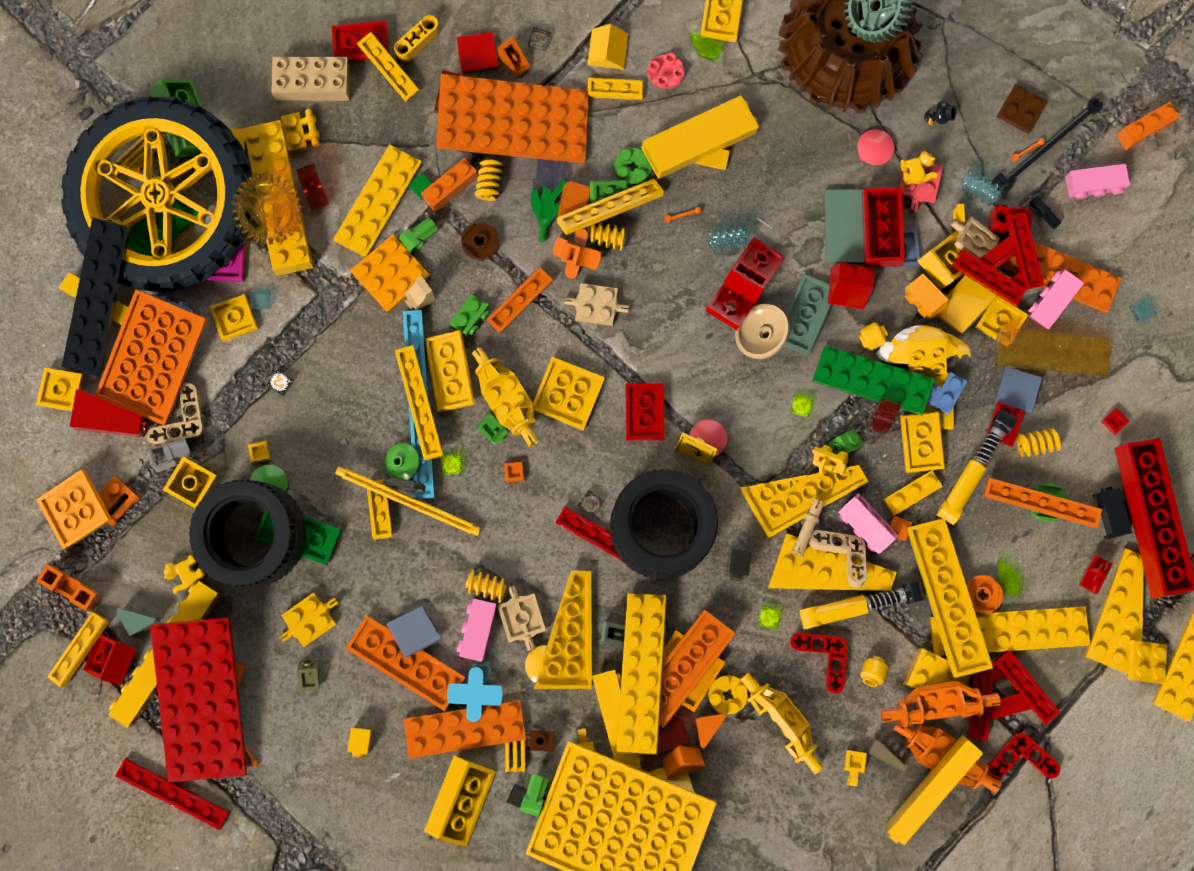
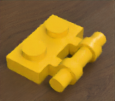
M312 109L305 110L306 117L302 119L299 112L281 116L289 153L308 149L306 142L311 141L313 147L320 145V135L315 125L317 122L316 116L313 115ZM304 126H308V134H304Z

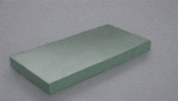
M824 190L826 264H838L840 262L863 264L862 190Z
M803 274L785 314L790 325L785 347L809 356L831 307V304H828V283L808 274Z

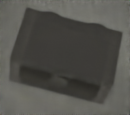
M731 550L728 553L726 576L730 577V580L742 581L749 576L751 552Z

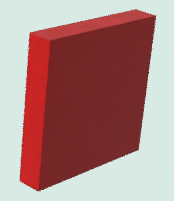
M493 32L456 37L462 74L498 69Z

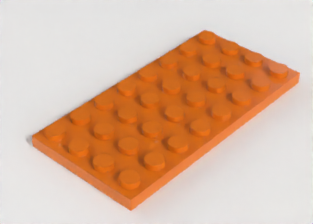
M441 74L436 148L584 164L586 161L588 90Z

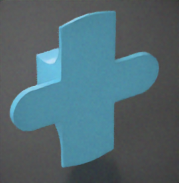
M474 667L469 671L468 684L449 683L447 692L448 703L467 704L466 716L468 720L477 722L481 718L482 705H501L502 686L483 685V671L478 667Z

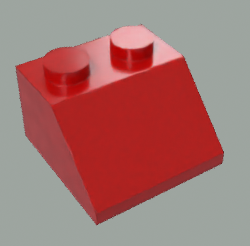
M841 262L832 266L830 269L828 304L863 310L874 287L875 269Z
M101 634L93 645L83 670L100 680L121 686L122 681L126 678L130 662L134 659L136 648Z

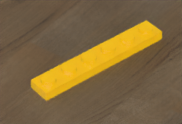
M652 179L557 217V223L564 233L568 235L662 197L664 190L655 179Z
M414 346L397 349L395 354L423 458L427 461L441 457L443 452Z

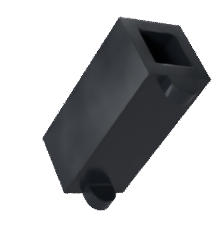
M1112 486L1100 489V493L1093 494V499L1096 498L1098 507L1102 509L1101 517L1106 531L1105 540L1131 534L1132 529L1120 488L1113 489Z

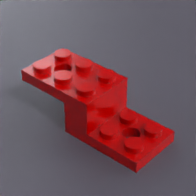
M753 237L731 268L724 283L705 311L738 331L785 259V256Z

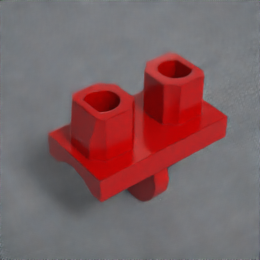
M1094 554L1079 586L1094 594H1098L1113 563Z

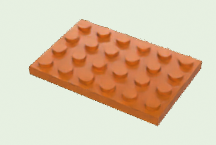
M135 289L95 396L164 426L167 425L208 319Z

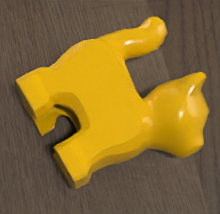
M923 151L918 158H912L907 161L901 160V172L909 171V173L903 172L904 186L921 184L932 178H938V173L930 172L925 174L923 168L934 165L935 157L927 151Z
M192 554L188 556V559L178 564L169 562L165 565L164 579L171 580L179 575L182 584L173 588L174 594L189 588L193 583H197L199 579L206 575L200 567L194 571L193 566L198 563Z

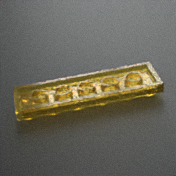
M997 328L995 366L1108 376L1109 338Z

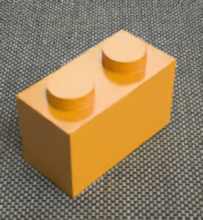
M924 274L920 275L905 288V298L910 304L914 303L921 316L927 317L930 321L948 307V299Z

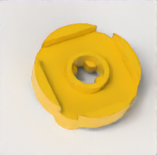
M721 676L713 681L708 690L709 702L718 713L724 715L736 714L743 709L747 702V688L735 676ZM731 690L733 698H729L727 701L724 700L723 691Z

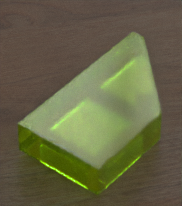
M690 33L689 38L698 56L716 62L723 44Z
M997 560L999 585L1002 588L1003 596L1021 595L1020 575L1003 560Z

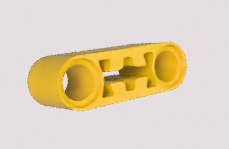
M432 15L425 16L396 42L394 50L400 62H409L438 36L440 30L436 17ZM428 25H434V26H435V27L432 28V29H427V28H426ZM402 49L408 50L404 54L399 53Z

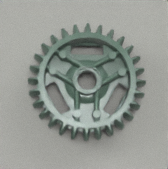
M849 0V2L844 3L848 6V9L844 10V12L849 13L845 19L851 21L847 25L853 28L851 32L857 34L858 38H863L865 41L873 43L878 41L882 43L884 39L890 41L891 36L897 37L896 31L903 32L901 26L908 25L905 20L906 18H911L908 15V11H913V9L909 7V4L914 1L879 0L881 5L877 11H874L872 8L873 3L877 0ZM861 2H862V10H863V20H861V18H860V3H861ZM895 14L893 20L883 28L882 26Z

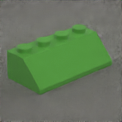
M160 79L150 90L152 97H173L203 108L192 80ZM166 133L175 157H191L202 153L189 140Z

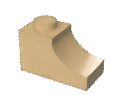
M422 275L415 279L414 285L405 292L407 299L404 301L410 310L412 308L422 310L435 301L434 294Z

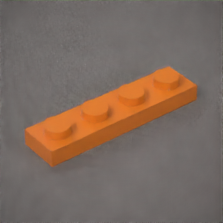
M539 267L486 319L487 322L501 334L553 282V279Z

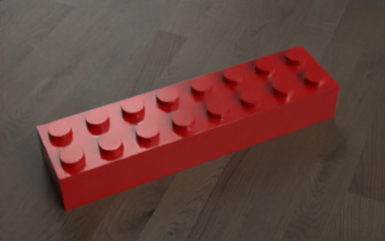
M1160 438L1132 442L1115 447L1114 450L1151 599L1194 591V571Z

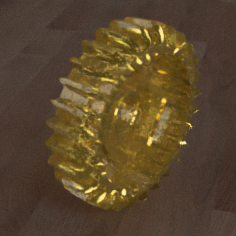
M263 173L261 178L256 174L254 175L255 181L252 177L247 178L248 183L245 181L241 183L243 188L238 187L236 189L240 194L233 195L237 199V201L231 203V205L236 206V209L231 210V213H237L233 220L240 221L236 227L243 226L241 233L248 232V239L255 236L254 242H258L261 239V244H265L268 240V243L272 245L275 239L276 243H281L280 237L284 241L287 240L286 234L289 236L294 235L291 229L298 230L295 223L302 222L297 218L303 215L302 212H298V209L304 206L297 203L302 198L295 197L299 191L292 192L293 184L290 186L286 185L288 179L281 182L280 175L274 179L273 173L268 178L266 173ZM272 185L275 191L256 192V186ZM266 203L273 205L274 210L271 214L265 213L263 209ZM286 209L291 210L290 217L286 226L282 227L280 222ZM246 211L250 213L258 224V228L255 229L248 222L245 216Z

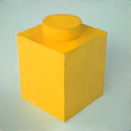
M352 727L347 752H352L354 757L364 758V754H370L373 730Z

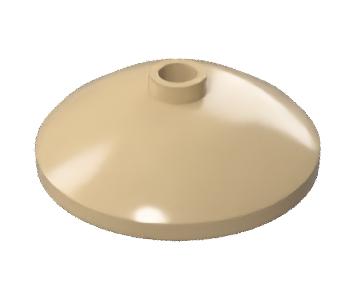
M761 304L754 306L738 331H735L738 348L746 356L753 359H765L773 356L782 349L788 339L790 330L788 318L780 308L774 305Z

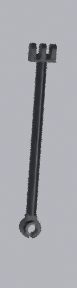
M1092 98L1087 103L1086 109L1006 177L1000 173L991 183L994 185L999 180L1001 183L996 186V189L999 190L1004 186L1005 189L1002 190L1001 194L1005 195L1014 187L1010 183L1013 179L1088 116L1098 114L1103 108L1102 101L1098 104L1099 107H1095L1093 103H1098L1100 99Z

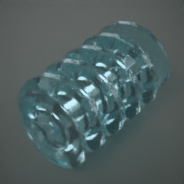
M970 168L960 184L962 185L961 191L963 192L968 188V195L975 192V199L982 196L981 202L983 203L988 199L987 206H991L1002 188L998 190L999 184L997 183L991 186L992 180L984 183L985 176L978 179V172L971 175L972 169Z
M743 225L742 229L740 226H736L735 231L732 227H729L728 232L725 228H721L720 233L717 229H714L713 235L709 230L707 231L709 246L714 254L718 247L721 252H724L725 246L731 251L732 245L738 250L739 244L745 249L748 243L746 225Z

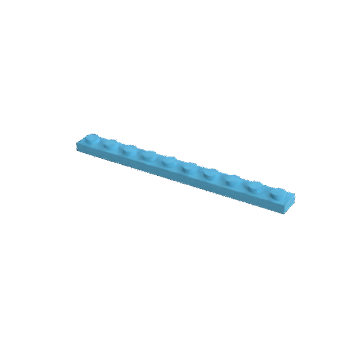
M422 310L403 311L405 347L414 346L428 397ZM409 406L411 445L417 450L420 458L418 471L413 476L415 499H434L432 459L425 461L423 458Z

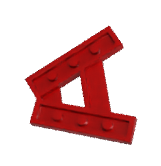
M1026 212L1005 217L1010 236L978 259L962 249L952 264L953 268L1013 306L1019 304L1026 290L1044 286ZM1015 255L1019 269L1018 274L1009 279L995 270Z
M1011 650L1006 651L994 662H991L992 669L972 674L971 688H977L981 696L989 695L993 692V681L1006 678L1018 694L1000 698V706L984 707L982 716H977L976 714L969 716L967 738L988 741L991 720L1031 709L1043 725H1046L1061 713Z

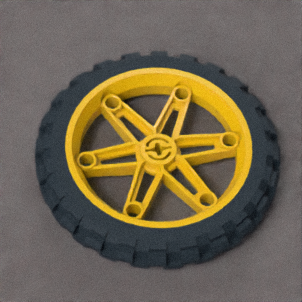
M141 97L113 106V109L107 113L103 112L78 137V143L74 150L70 151L66 161V172L62 176L61 188L63 189V199H61L63 214H65L67 220V229L71 238L76 242L80 253L83 256L85 255L92 218H99L130 227L147 217L153 256L142 255L127 248L120 284L152 292H167L188 288L213 276L217 270L223 268L232 259L231 256L235 251L239 250L253 216L252 208L253 202H255L253 173L239 140L212 113L198 105L173 97ZM157 133V139L152 142L151 136ZM163 133L177 135L189 140L202 153L169 171ZM144 135L143 175L109 161L123 145ZM153 149H157L161 177H153ZM204 158H207V165L205 167H202V160ZM107 165H110L111 169L109 173L106 174L105 168ZM193 167L196 169L192 175L177 187H174L170 182ZM212 169L217 183V204L214 213L182 195L183 192ZM119 172L144 182L141 189L138 190L118 178ZM102 176L134 194L105 219L103 218L99 201ZM175 199L198 211L197 217L172 207ZM140 201L146 207L126 220L121 221L120 217ZM155 212H163V240L158 238ZM172 214L207 228L202 236L192 245L172 254ZM211 215V222L206 224L205 218ZM164 247L165 253L160 256L159 249Z

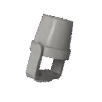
M184 438L150 448L148 458L151 467H154L156 472H161L176 466L182 457H191L192 453ZM164 451L168 461L158 465L155 454Z

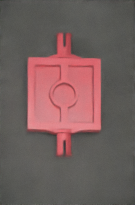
M934 164L929 167H923L925 174L936 172L939 176L921 184L904 186V176L902 174L900 183L902 197L912 200L911 212H913V208L914 212L918 211L919 202L935 203L943 166Z

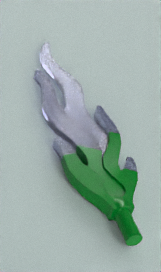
M537 159V172L542 185L541 198L538 197V184L536 179L533 178L530 200L532 210L539 223V241L546 242L547 229L558 216L561 199L556 204L555 202L562 194L563 187L568 180L566 161L563 163V175L560 178L558 171L559 161Z

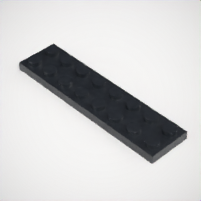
M92 218L61 367L94 376L101 375L132 227L99 218Z

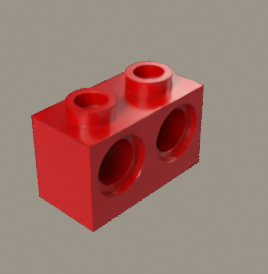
M997 205L990 211L989 230L994 234L1010 235L1005 217L1026 212L1031 230L1032 210H1027L1026 207L1021 206L1008 208L1007 205ZM997 216H1002L1005 222L999 221Z

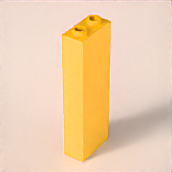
M739 96L643 140L641 148L657 178L660 179L721 149H725L755 135L759 128V122L750 112L748 102L742 96Z
M962 735L885 824L888 836L896 844L901 842L905 845L981 757L983 752Z

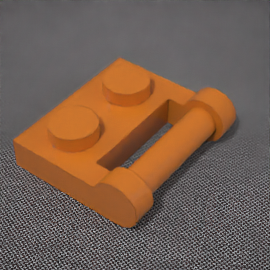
M116 476L98 493L108 512L126 494L128 495L126 501L111 516L112 520L108 522L113 528L132 504L140 500V497Z

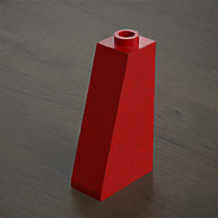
M80 389L75 391L69 427L75 430L144 438V433L148 430L146 418Z

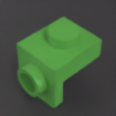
M488 413L475 425L494 445L504 441L508 433L507 429L491 413Z
M852 429L831 441L829 445L833 449L834 454H838L841 451L850 453L863 446L864 443L856 430Z

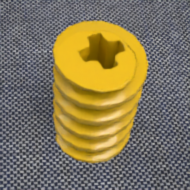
M485 159L479 163L477 191H475L477 198L486 201H496L493 195H499V192L494 190V188H499L500 184L495 183V181L501 180V177L496 174L502 173V170L497 167L503 166L502 162Z
M600 222L598 226L595 223L588 227V240L589 238L591 239V244H595L598 240L599 246H602L605 242L606 248H609L612 243L614 250L620 245V251H622L626 236L624 227H622L620 232L617 225L612 230L610 229V224L603 228V222Z
M1049 428L1048 430H1041L1040 433L1034 431L1033 434L1030 432L1025 435L1019 434L1017 437V447L1021 457H1023L1024 453H1026L1027 457H1031V451H1033L1035 456L1039 454V450H1041L1042 454H1046V448H1048L1050 453L1053 452L1054 447L1057 451H1061V441L1057 431Z
M472 569L467 579L465 591L468 588V593L472 594L476 590V596L478 597L483 592L484 599L491 595V601L498 597V603H502L508 583L505 585L503 578L497 583V576L490 580L489 574L482 578V572L475 576V572Z

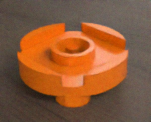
M979 575L966 582L976 614L992 613L1002 603V588L992 577ZM981 589H983L984 593H987L988 595L984 598V600H981V598L978 597V593L981 592Z

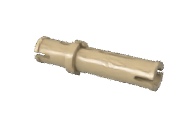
M813 499L808 514H805V522L791 553L796 555L798 548H800L798 553L800 557H803L814 527L819 523V515L825 505L824 502L820 501L818 508H816L817 499Z

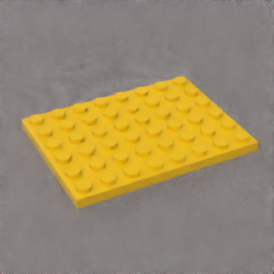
M568 741L526 855L563 871H692L717 802Z

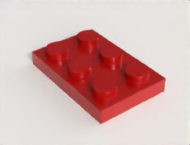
M386 20L331 26L334 57H347L349 62L370 60L357 45L370 32L373 33L390 54Z
M626 383V441H664V383Z

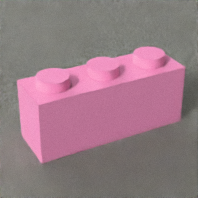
M1126 164L1073 170L1065 176L1069 198L1084 199L1088 195L1100 197L1111 192L1113 195L1123 193L1130 186Z
M1067 270L1057 271L1051 279L1053 281L1049 287L1046 286L1041 291L1040 300L1037 303L1034 302L1028 309L1030 312L1028 317L1044 329H1050L1084 284V282Z
M859 493L839 510L840 518L854 528L853 531L858 537L865 539L867 546L873 552L876 551L880 554L898 537V534Z
M474 598L473 602L468 603L466 613L469 614L468 622L464 621L462 633L465 634L463 641H459L457 652H460V657L484 661L497 604Z

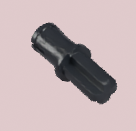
M1039 195L1029 202L1038 212L1039 217H1042L1052 229H1056L1061 224V221L1050 210L1051 207H1048Z

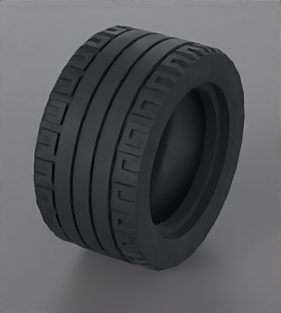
M670 469L648 471L646 474H641L635 477L634 480H631L619 494L610 518V538L615 552L622 559L621 561L627 567H630L632 571L637 572V574H642L644 577H650L651 579L656 578L657 580L680 577L699 565L711 550L718 532L716 506L713 503V498L709 495L710 493L705 490L706 488L699 481L697 482L694 477L692 478L688 474ZM657 495L670 496L682 502L690 511L694 522V534L690 545L683 551L672 555H659L645 549L636 539L631 522L633 510L640 502Z
M242 479L220 484L219 487L213 488L212 491H209L203 497V500L198 503L195 512L192 514L193 517L189 526V543L193 551V557H195V561L199 563V567L203 569V572L208 573L210 578L219 581L221 584L234 587H258L277 582V580H281L283 576L288 575V572L293 570V567L297 565L301 554L304 552L307 531L305 530V518L302 516L303 512L291 495H288L286 491L275 485ZM254 501L269 513L274 525V540L271 549L261 561L251 566H244L235 561L228 553L224 544L223 531L226 520L234 509L244 503Z

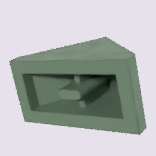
M121 608L117 609V614L128 635L132 637L150 629V625L159 624L160 619Z
M604 621L601 642L624 646L625 626Z

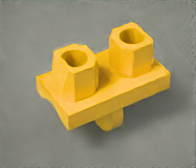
M824 445L822 448L815 447L812 450L814 453L813 465L819 467L820 474L824 475L828 471L840 475L846 473L848 453L841 451L838 454H834L833 449L827 445Z

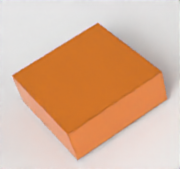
M523 461L504 463L506 483L525 481Z

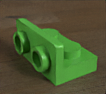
M471 294L449 322V325L457 331L461 330L462 334L468 338L470 334L474 335L479 328V322L481 320L484 321L489 316L490 306Z

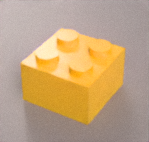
M182 457L163 491L196 508L198 503L203 500V497L209 491H212L213 488L217 487L221 478L189 459Z

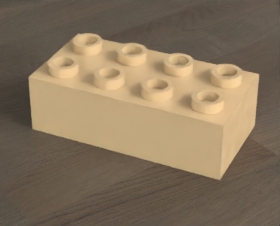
M273 57L271 93L276 101H350V63L348 58Z

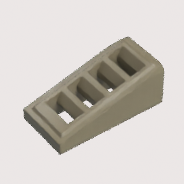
M873 738L866 750L868 754L899 771L906 770L907 767L878 739Z

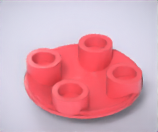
M673 53L657 56L649 63V79L659 88H673L679 85L684 78L685 69L683 63Z
M878 129L865 132L857 144L859 158L871 165L886 164L894 153V142L890 135Z
M713 420L698 422L694 425L689 435L696 439L699 437L705 440L704 443L717 448L715 456L722 453L727 445V433L724 427Z

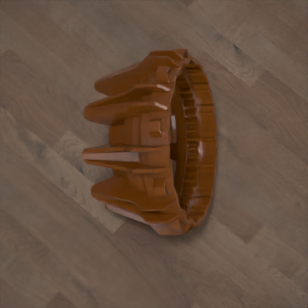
M791 0L789 6L794 13L784 15L781 23L782 26H780L778 36L784 38L779 43L778 51L786 54V57L781 61V66L783 70L790 72L789 80L796 81L800 87L799 92L806 91L810 95V102L817 105L823 102L828 105L827 109H830L832 106L843 108V112H846L847 108H852L856 113H863L867 105L871 104L878 108L883 99L886 98L892 101L895 94L901 93L906 87L903 78L914 77L917 68L913 64H918L923 55L920 52L921 41L913 37L914 34L920 31L923 25L922 22L915 19L917 8L911 7L909 4V7L913 9V11H908V15L911 18H906L907 26H901L903 32L896 31L897 37L891 36L890 41L884 39L882 43L878 41L873 43L850 33L853 28L847 26L851 21L845 19L848 13L844 12V10L848 9V6L844 3L849 2V0ZM879 0L873 3L872 8L874 11L880 8ZM862 2L860 3L861 20H863ZM895 14L882 26L883 28L893 20ZM837 24L840 28H834L832 25ZM835 42H841L844 46H838ZM857 48L861 53H856L853 49Z

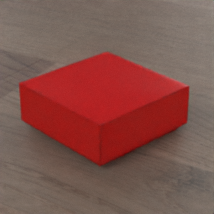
M1115 408L1101 422L1113 435H1116L1130 421Z

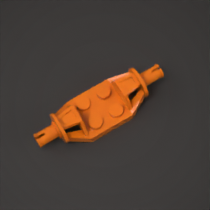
M958 681L917 686L904 700H898L897 708L881 710L880 715L883 723L900 720L903 727H907L908 724H922L927 720L961 716L962 718L975 714L982 716L984 707L1000 706V697L998 693L981 696L977 688L972 689ZM963 695L972 697V702H965ZM916 702L915 710L907 712V708Z
M897 720L895 723L898 725H894L892 728L907 738L905 746L910 748L918 763L931 771L957 742V739L941 729L926 727L922 724H917L914 728L909 725L903 727L900 720ZM914 742H915L918 746H920V747L922 748V750H920V749L914 744ZM979 758L957 784L968 785L973 789L982 784L996 794L999 791L997 787L1001 788L1002 782L987 774L989 766L984 764Z

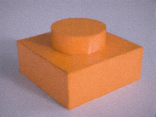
M893 516L890 527L898 534L897 539L906 541L908 536L907 528L911 527L912 522Z

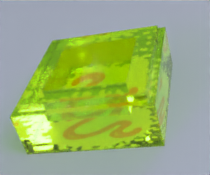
M794 394L790 413L809 417L813 398Z
M460 453L441 456L443 475L463 473Z
M762 606L757 625L777 630L781 610Z

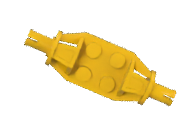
M482 347L477 348L478 352L474 350L472 355L479 364L475 373L479 377L482 395L503 427L510 430L513 436L522 435L529 448L535 446L533 442L538 444L539 439H537L531 429L536 423L532 400L515 373L501 365L497 358L489 360Z
M750 672L744 675L740 681L743 682L751 693L747 701L752 703L759 715L768 711L771 719L780 726L785 737L790 739L785 748L795 758V763L804 760L814 775L822 770L824 766L813 754L817 745L812 743L810 724L786 693L769 688L770 685L768 683L760 686Z

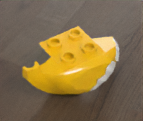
M924 325L903 329L891 342H886L876 353L881 360L887 363L908 364L909 371L924 376L946 374V358L954 355L961 358L964 354L971 357L969 346L962 340L939 328Z

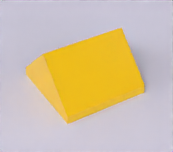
M612 24L592 29L587 65L624 70L629 34Z

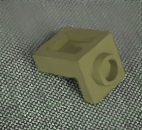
M305 659L299 662L297 668L299 691L320 689L319 660Z

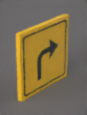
M683 432L675 448L676 451L707 466H710L718 449L704 443L705 440L699 437L696 439Z

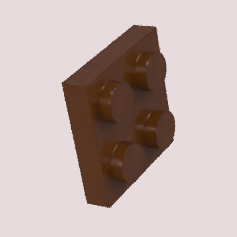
M1015 84L996 117L1030 134L1048 101Z

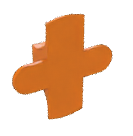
M586 229L576 231L573 242L557 237L553 247V255L560 257L561 261L567 262L565 275L570 279L577 277L580 266L597 270L601 260V252L586 247L589 236Z

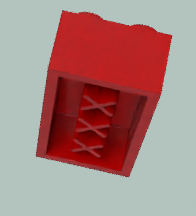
M902 187L864 188L862 193L864 267H902L905 261Z

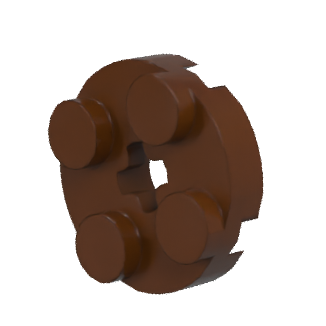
M473 223L462 233L461 244L463 251L471 259L482 262L491 258L496 253L499 239L496 230L487 223ZM483 237L484 244L476 245V238L481 239Z

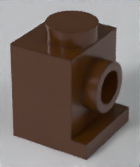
M531 730V733L526 736V746L530 747V751L554 752L555 731ZM538 737L544 739L542 745L537 744L536 740Z

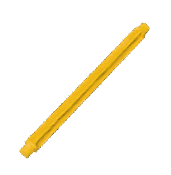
M338 466L335 472L342 479H346L438 519L468 534L472 533L478 536L481 530L474 523H470L394 490L348 468L344 469Z

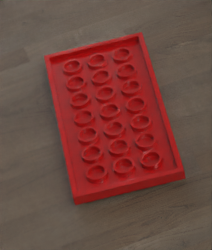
M230 617L150 625L168 782L246 776L248 771Z

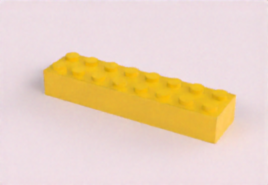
M278 120L243 128L274 273L276 276L314 268L290 153L281 121Z

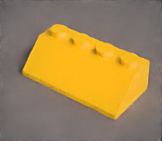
M453 756L424 832L437 839L467 847L496 771L467 759Z

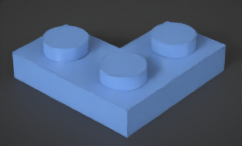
M950 372L942 387L933 384L927 404L949 415L967 381Z

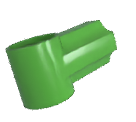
M428 217L415 228H409L404 231L399 239L410 253H414L423 246V242L439 230Z
M532 773L527 793L524 794L520 807L521 812L539 817L544 800L542 798L549 778Z

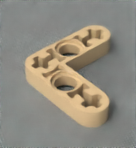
M185 383L180 390L179 395L184 422L151 428L147 433V439L150 443L160 445L184 438L186 440L195 439L203 435L204 423L199 392L196 386L191 383ZM187 388L193 390V392L190 393V397L192 400H195V402L189 401L188 395L184 394V392L187 391ZM194 405L197 411L194 415L190 416L187 414V408ZM194 424L197 427H199V429L196 430L195 434L192 431H186L187 436H185V429L183 428V426H185L186 429H192ZM173 428H179L181 431L180 435L176 438L171 436ZM157 432L159 434H166L168 439L165 436H160L158 441H156L152 436Z
M822 530L813 531L808 542L810 547L821 551L846 554L847 582L854 588L862 587L867 579L864 540L854 535ZM832 540H838L841 546L834 545ZM851 559H858L861 564L856 565Z

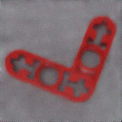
M805 633L792 635L789 641L792 649L827 654L826 689L832 694L842 692L845 683L846 641L842 637ZM798 636L802 641H808L807 637H810V649H806L807 644L800 645V648H798L797 644H795L793 641L796 640ZM816 638H820L823 641V647L819 650L813 646V641ZM827 639H830L829 643H836L839 640V644H842L843 647L839 648L838 651H836L835 647H828L829 651H826ZM835 659L841 662V669L838 671H834L831 668V662ZM830 673H841V678H836V682L840 683V687H837L836 691L830 686V683L834 682V676L830 677Z
M1015 733L987 764L989 766L987 774L996 780L1003 778L1021 756L1047 778H1056L1060 774L1059 764L1025 733ZM1017 738H1024V746L1019 745L1016 748L1019 751L1018 753L1009 747L1010 745L1015 747L1018 744ZM1033 750L1040 752V759L1038 761H1033L1030 757ZM1005 751H1010L1013 755L1010 762H1006L1003 759ZM1045 762L1049 766L1053 765L1054 773H1047L1048 768L1045 765L1039 767V764ZM1000 763L1006 765L1005 768L1003 766L998 768V775H991V767L996 768Z

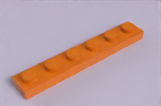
M987 478L983 494L984 498L1095 529L1098 528L1102 513L1100 508L992 478Z

